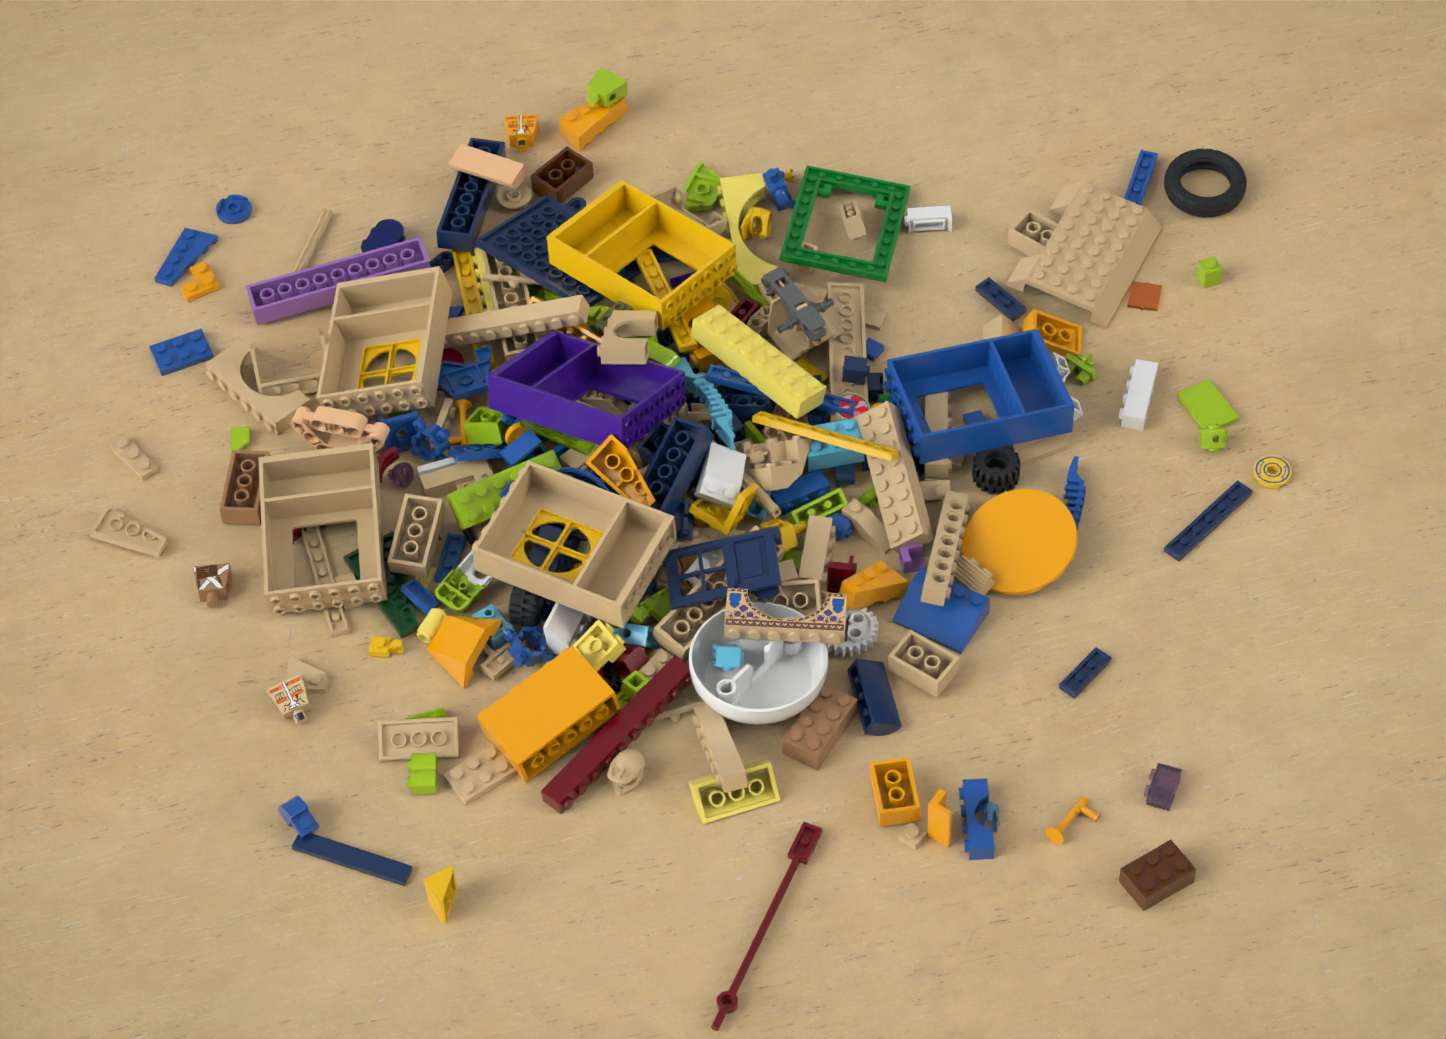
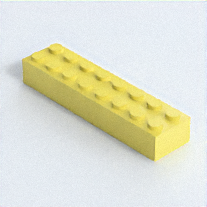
M717 305L693 319L690 334L693 339L733 370H736L742 377H745L752 385H755L761 392L796 419L823 403L826 391L825 385L721 305Z

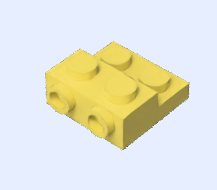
M599 619L573 645L596 672L608 660L613 663L626 650L623 645L625 640L619 634L615 635L613 633L615 628L610 623L606 622L605 624Z

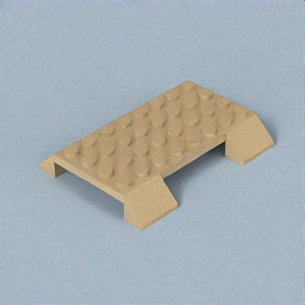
M1080 181L1062 187L1049 209V212L1062 218L1041 254L1021 258L1006 285L1023 292L1028 284L1092 312L1090 322L1107 329L1162 227L1148 208Z

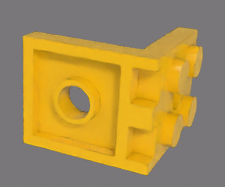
M752 483L738 495L732 509L699 498L690 506L688 512L693 514L696 519L708 523L712 529L719 530L728 535L730 530L733 531L737 524L740 525L760 486Z

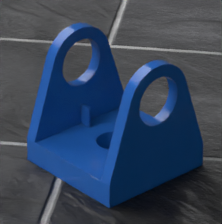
M415 409L409 410L410 413L383 419L380 414L376 415L377 422H382L390 428L384 443L386 450L394 446L398 449V453L411 450V447H413L411 437L418 433L413 426V422L418 419ZM402 430L407 431L404 436H397L398 432Z

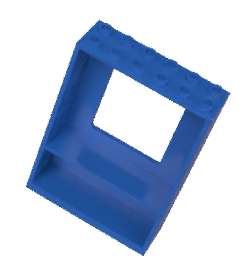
M1038 329L887 360V368H885L887 381L884 382L885 390L890 393L891 403L900 409L909 444L912 445L913 456L917 457L920 464L1073 432L1074 403ZM984 385L998 415V419L936 432L930 431L917 398Z

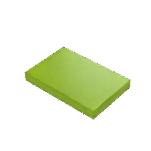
M1210 379L1177 393V398L1201 428H1208V424H1219V427L1224 428L1239 421V416Z

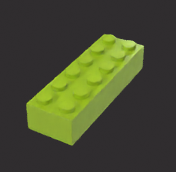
M554 449L446 495L460 530L462 531L491 518L492 513L495 510L497 511L502 498L499 496V493L511 480L516 481L521 467H524L528 461L552 470L560 469L561 465Z

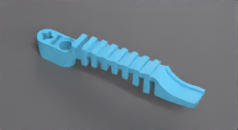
M681 357L680 362L674 368L685 371V389L694 391V398L700 397L699 401L705 402L704 406L708 407V412H711L712 430L717 429V435L730 450L736 449L734 445L735 434L732 431L733 416L731 409H728L724 399H721L718 390L714 389V384L706 381V374H694L686 358Z

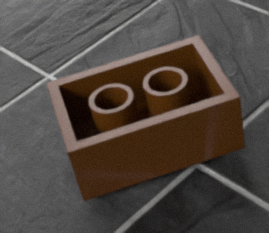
M566 146L531 175L532 191L542 197L548 195L563 203L594 178L593 162Z
M1169 840L1120 868L1119 882L1139 907L1145 911L1194 883L1196 868L1175 843Z

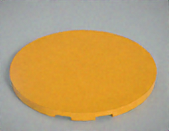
M1033 489L1013 490L990 499L975 512L964 532L962 552L966 558L972 557L979 562L980 565L978 567L981 570L985 567L993 574L991 578L996 583L991 587V590L1004 595H1025L1039 591L1042 587L1051 582L1054 583L1060 578L1076 553L1078 532L1070 511L1056 497Z

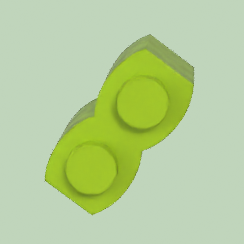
M436 752L412 753L411 760H408V772H411V776L407 777L408 789L412 790V795L437 794L438 765Z

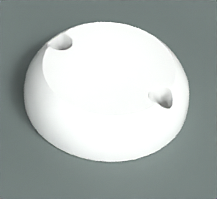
M751 602L760 612L771 617L780 619L805 617L802 613L784 605L768 602ZM726 609L710 617L698 629L689 651V670L692 683L702 700L714 711L728 719L752 725H766L784 721L809 706L818 696L824 685L828 669L826 643L724 638ZM712 643L736 644L741 647V651H744V661L740 663V668L734 667V671H725L711 664Z

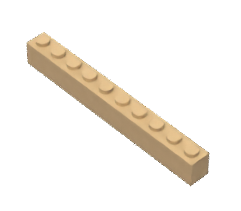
M583 295L449 318L444 348L586 324L590 306Z

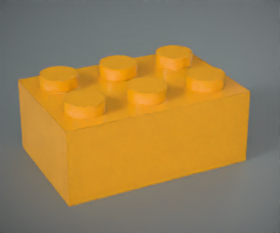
M910 757L870 762L869 777L879 826L919 822L921 808Z

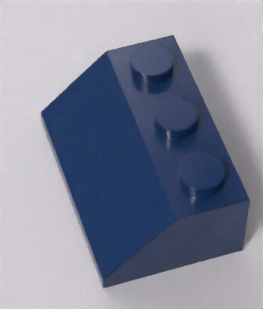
M544 524L538 527L536 536L556 542L563 530ZM570 533L563 546L577 551L580 540ZM533 542L527 558L533 565L540 567L551 550ZM559 553L548 571L554 573L569 572L574 558Z

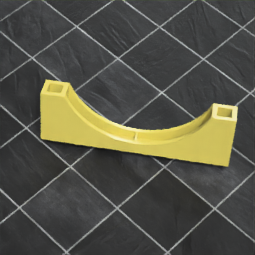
M762 173L720 178L717 192L718 196H722V199H720L721 210L724 209L722 216L728 220L725 234L730 239L727 240L736 244L737 270L759 291V283H761L763 275L779 266L769 264L755 256L744 244L739 228L747 210L765 198ZM735 283L736 291H740V296H741V298H743L744 296H745V297H749V296Z

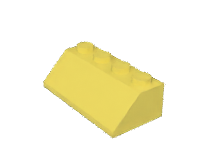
M764 758L744 764L748 787L724 793L721 785H717L715 774L688 781L693 801L702 823L705 824L780 801L771 762Z

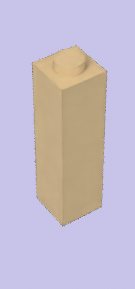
M486 459L462 462L420 475L421 489L425 497L439 498L456 491L457 484L474 480V474L490 469L493 472L491 463H487Z

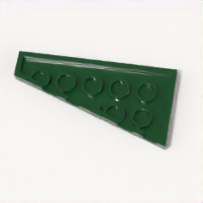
M391 531L383 536L388 600L378 602L376 605L399 636L404 638L417 631L418 624L412 601L400 591L401 586L407 582L405 574L390 572L387 561L394 538V531ZM359 549L343 556L355 577L360 580Z

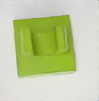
M874 484L858 499L863 505L869 503L872 508L878 506V503L875 502L877 495Z

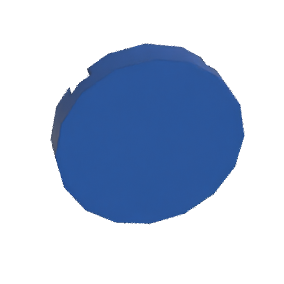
M229 195L228 198H223L218 202L216 212L218 218L223 223L239 224L250 217L252 206L245 196Z

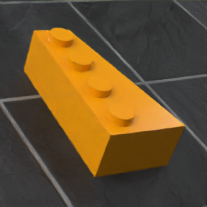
M624 96L609 107L599 103L592 107L586 103L559 117L560 133L581 152L587 143L590 144L594 141L595 136L599 133L602 134L609 124H614L627 112L626 97Z

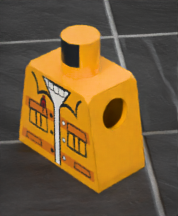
M538 114L504 116L510 147H517L519 152H525L527 147L535 146L539 130Z

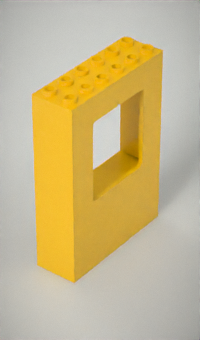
M623 180L617 182L547 236L549 263L612 301H621L631 306L632 310H657L658 328L661 330L672 325L674 321L737 272L736 244ZM610 221H614L619 226V228L617 229L615 226H613L610 223ZM651 246H656L697 270L662 299L657 298L616 274Z

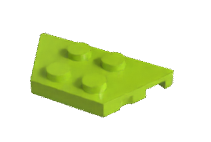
M700 160L683 189L688 193L685 209L689 212L713 210L720 197L718 196L717 186L720 185V178L722 177L718 176L714 170L707 169L704 166V162Z

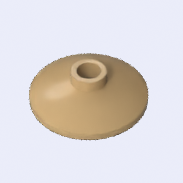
M521 183L516 189L502 185L497 191V201L501 206L508 209L522 208L530 202L532 191L524 183Z

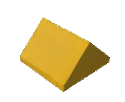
M449 866L424 879L428 902L442 923L447 921L458 889L453 866Z

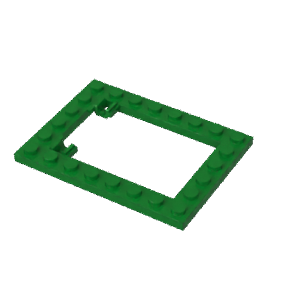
M807 165L779 261L886 282L911 186ZM832 189H842L872 195V197L876 198L874 208L883 209L886 212L872 262L802 248L816 197L829 198Z

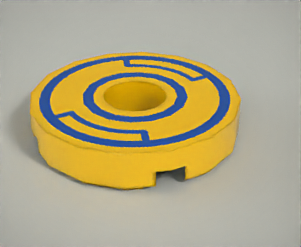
M1276 455L1263 456L1254 465L1253 476L1263 487L1277 489L1284 484H1288L1291 479L1292 468L1289 462L1282 457ZM1269 470H1274V471H1276L1277 473H1276V474H1270V473H1268V471H1269Z

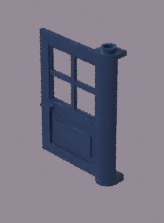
M779 525L670 550L662 564L663 567H666L671 609L674 610L727 598L728 588L748 589L749 593L782 585L776 545L783 544ZM722 549L725 565L704 569L702 553ZM698 554L700 571L679 575L677 559ZM725 570L728 586L707 591L705 574ZM701 576L703 592L682 596L680 580Z

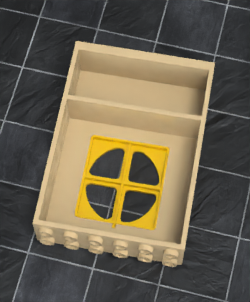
M440 266L337 283L316 397L320 406L363 414L365 417L435 406L452 289ZM407 350L415 356L416 364L394 368L397 351ZM385 352H390L386 369L366 372V369L375 358ZM414 372L410 381L392 384L393 376ZM385 377L384 385L364 388L363 383L365 380Z
M528 461L524 467H521L516 481L511 483L507 495L502 497L497 511L495 510L492 513L491 520L488 525L484 526L479 540L474 542L472 546L474 562L478 572L624 628L677 539L675 517ZM548 523H563L566 525L556 542L533 535L532 531ZM573 529H579L587 537L590 543L588 554H582L563 546ZM527 541L534 542L551 550L542 566L537 567L533 565L526 557L524 545ZM559 553L582 561L580 567L569 572L554 573L548 571Z

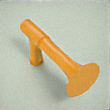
M460 399L453 403L460 416V436L449 437L448 440L450 444L461 443V445H469L463 424L467 421V410L472 407V403L468 400Z
M1081 797L1061 823L1055 828L1048 827L1045 833L1052 842L1062 844L1064 842L1062 835L1064 830L1080 812L1095 822L1099 819L1100 814L1086 807L1088 800L1085 797Z

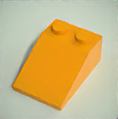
M1033 309L1023 320V332L1038 329L1050 354L1055 352L1062 357H1065L1067 353L1074 357H1078L1081 354L1082 326Z

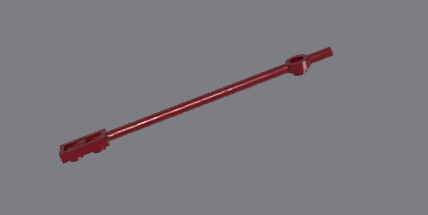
M803 821L788 852V859L792 860L729 991H724L717 997L719 1011L711 1025L713 1030L718 1031L726 1014L733 1013L738 1008L737 991L799 864L807 865L821 837V827Z

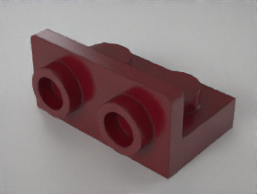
M850 555L849 563L829 561L828 592L839 593L842 581L856 574L857 563H854V556Z

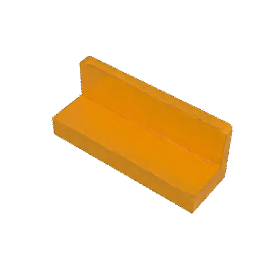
M939 789L928 803L927 836L949 847L951 843L952 812L946 809L947 792Z

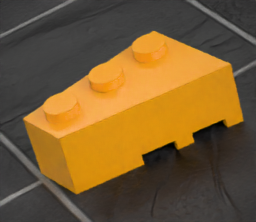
M879 560L842 581L839 594H847V607L854 610L872 606L874 602L878 601L886 603L892 598L903 599L909 581L886 563Z

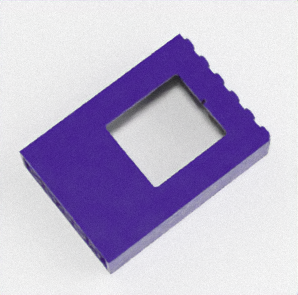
M552 330L488 375L489 408L601 445L612 434L628 448L685 405V371L647 360L646 364H601V357L597 355L599 344ZM591 390H596L636 403V405L619 416L576 402V400H579Z

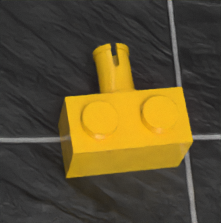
M774 518L759 524L760 529L779 525L783 541L781 546L786 549L785 553L792 551L793 547L798 546L796 536L807 532V526L804 521L793 525L792 523Z

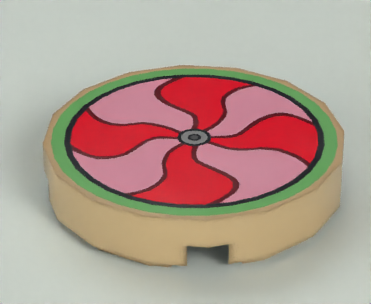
M843 393L839 397L856 401L853 416L835 412L834 415L839 421L853 419L870 410L871 406L865 397L857 393ZM840 401L839 407L850 409L852 404Z

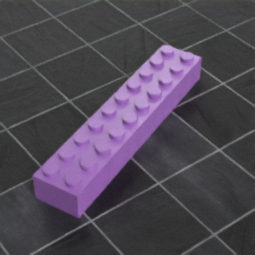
M421 237L246 285L256 323L261 325L334 304L337 283L431 267Z

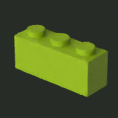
M838 488L785 516L788 522L793 525L804 521L807 526L809 515L825 517L847 506L848 502L841 488Z

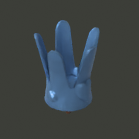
M992 802L984 804L979 824L983 820L982 826L987 828L988 822L992 820L993 831L997 832L998 824L1000 826L998 817L999 806Z

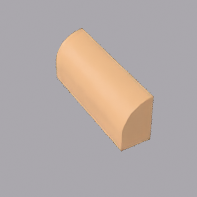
M463 144L459 146L448 163L452 169L514 189L518 188L526 177L523 163Z

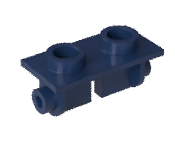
M689 499L682 500L674 517L677 539L692 541L694 516L688 512L692 505Z

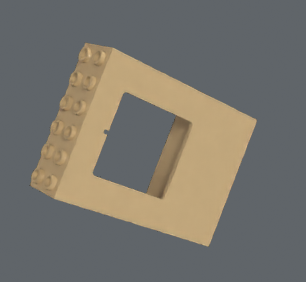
M373 443L258 457L264 595L271 615H283L289 612L299 613L312 609L321 610L328 607L339 608L344 605H360L367 602L378 603L388 600L379 464ZM356 521L360 580L296 588L293 529Z

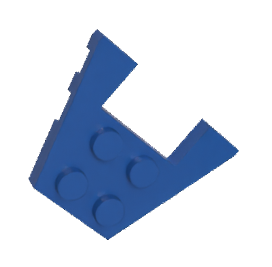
M490 344L474 349L478 362L442 373L440 370L438 387L453 401L488 391V375L491 371L492 352Z

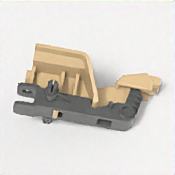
M778 267L763 275L761 283H759V291L762 297L770 304L767 332L780 351L793 361L800 357L801 353L820 345L831 337L834 339L845 333V331L827 310V308L834 305L832 298L824 302L820 301L803 284L796 286L794 282L798 279H790L785 267Z

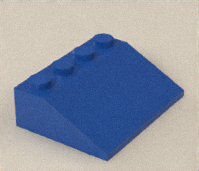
M921 567L911 581L892 622L906 629H911L919 635L961 654L989 614L990 598L953 582L952 587H950L952 588L950 598L945 599L944 606L920 602L927 569Z

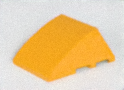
M445 615L427 650L465 689L474 674L472 668L489 637L494 638L503 620Z

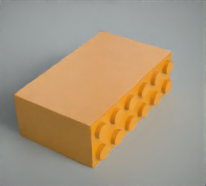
M572 645L568 649H564L552 661H548L537 672L530 674L521 684L514 686L506 695L499 697L494 704L483 709L476 717L487 739L496 746L515 768L519 776L527 783L610 721L621 710V707L613 689Z

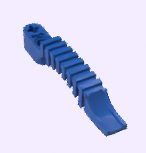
M1074 456L1067 476V485L1064 487L1066 491L1064 499H1068L1066 506H1068V510L1073 516L1078 530L1084 507L1086 486H1084V481L1077 473L1079 457Z

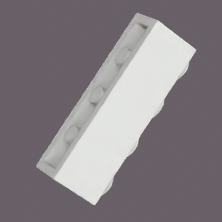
M1136 359L1135 366H1131L1129 377L1132 378L1127 380L1126 384L1128 394H1124L1122 405L1125 406L1120 408L1118 419H1122L1121 427L1140 431L1144 430L1157 377L1158 363Z

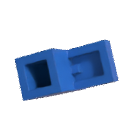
M298 795L279 806V813L289 827L293 826L301 839L319 828L318 823L308 810L307 804Z

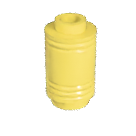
M432 608L417 630L419 640L427 644L430 643L446 615L444 610L440 608Z

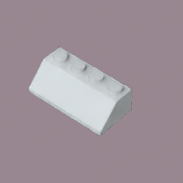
M556 602L543 626L549 652L560 655L564 649L574 645L586 632V628L589 622L593 620V617Z

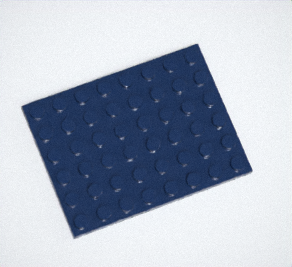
M548 195L475 240V246L563 298L583 295L590 307L605 298L604 295L549 263L547 236L578 212ZM634 259L616 274L631 281L640 275L641 271Z

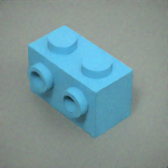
M493 604L472 615V617L503 620L494 638L490 636L487 644L493 650L503 647L508 642L502 636L507 628L515 631L513 625L505 621L501 610L496 609Z
M712 643L711 664L725 671H734V667L740 668V663L744 661V651H741V647L736 644Z

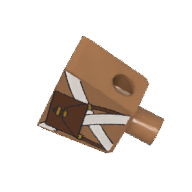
M230 563L193 566L201 602H207L209 608H216L220 600L228 599L232 581Z

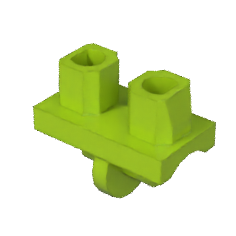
M1067 353L1065 358L1070 370L1068 376H1071L1077 370L1079 374L1075 378L1082 385H1085L1090 379L1095 381L1097 376L1094 374L1095 370L1093 369L1095 365L1092 361L1093 355L1090 353H1086L1084 356L1079 354L1076 358Z

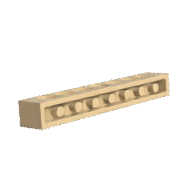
M946 490L920 602L944 606L945 599L950 598L952 589L950 587L953 585L957 563L954 562H958L960 551L958 550H961L962 538L965 532L964 526H966L967 514H969L971 503L967 502L968 494Z

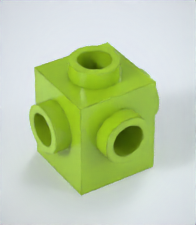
M1208 424V428H1199L1200 448L1209 449L1210 452L1220 451V448H1225V443H1228V433L1223 427H1219V424Z

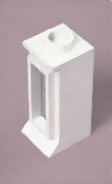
M950 206L907 208V216H904V226H908L909 234L911 231L945 229L952 232Z

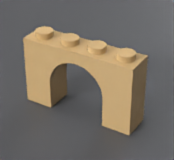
M613 310L611 317L608 318L607 327L604 328V336H601V345L597 347V355L601 357V364H646L649 357L648 339L627 337L656 336L659 327L657 310Z

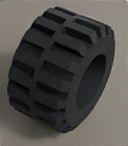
M1008 446L976 452V455L973 457V482H976V486L978 488L981 487L983 492L989 491L988 494L997 493L998 495L1001 492H1008L1009 489L1013 490L1020 479L1021 461L1018 453L1014 452L1012 447L1008 448ZM997 467L1001 468L1002 470H992L990 468Z
M513 586L508 611L510 623L530 626L532 628L538 625L544 613L546 598Z

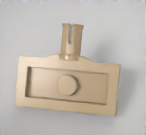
M509 642L497 650H493L486 644L482 650L489 657L480 665V670L493 681L514 665V658L510 656L508 651L512 645Z

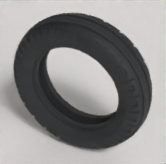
M1195 149L1180 154L1170 163L1164 176L1165 192L1172 204L1181 211L1193 216L1197 215V217H1216L1230 212L1242 201L1247 187L1246 175L1242 166L1230 155L1213 149ZM1210 169L1224 175L1228 179L1230 187L1220 195L1202 197L1187 191L1182 186L1180 180L1186 173L1192 170Z

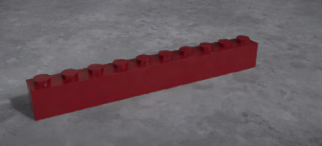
M674 655L541 790L543 801L560 814L568 810L579 795L582 796L586 792L587 787L592 782L597 781L601 773L610 767L614 758L620 752L626 750L633 740H637L641 732L646 727L651 726L654 719L659 714H662L673 700L680 696L681 691L686 686L688 687L692 684L689 665Z

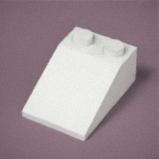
M711 442L694 496L728 509L732 508L740 493L746 454Z

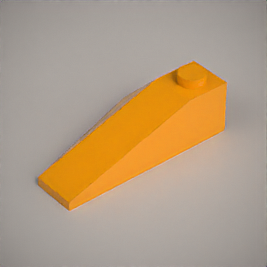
M612 434L585 462L622 497L649 507L656 501L627 448Z

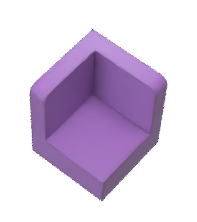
M922 543L899 547V560L904 574L917 572L921 567L926 569Z

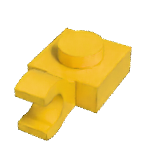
M372 636L368 650L369 657L389 658V653L403 654L405 648L402 646L403 640L395 639L392 641L391 637Z

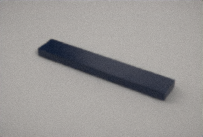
M1237 480L1164 547V552L1179 562L1252 495L1253 490Z
M312 833L302 839L298 834L292 844V850L405 886L413 870L411 865Z

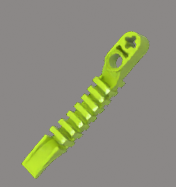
M601 305L590 307L586 324L596 328L595 323L610 307H602ZM657 336L628 337L648 339V360L672 368L680 362L679 356L674 351L658 344Z

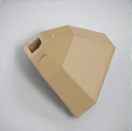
M793 435L792 439L777 441V438L765 439L766 442L750 444V441L739 442V446H736L734 450L743 454L749 453L750 449L754 447H760L762 450L768 451V454L765 455V460L760 463H751L750 458L746 457L744 471L764 491H773L788 488L802 474L812 439Z

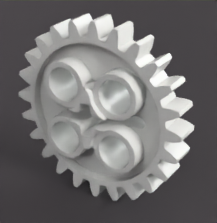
M847 607L845 634L848 633L847 641L844 644L826 643L828 653L834 650L835 656L840 652L842 657L846 653H849L852 657L853 652L860 655L861 649L867 652V646L873 647V642H877V636H879V622H877V617L873 616V612H867V607L862 610L860 608L851 610ZM848 618H850V619H849V624H850V625L848 626V632H847V620H848Z

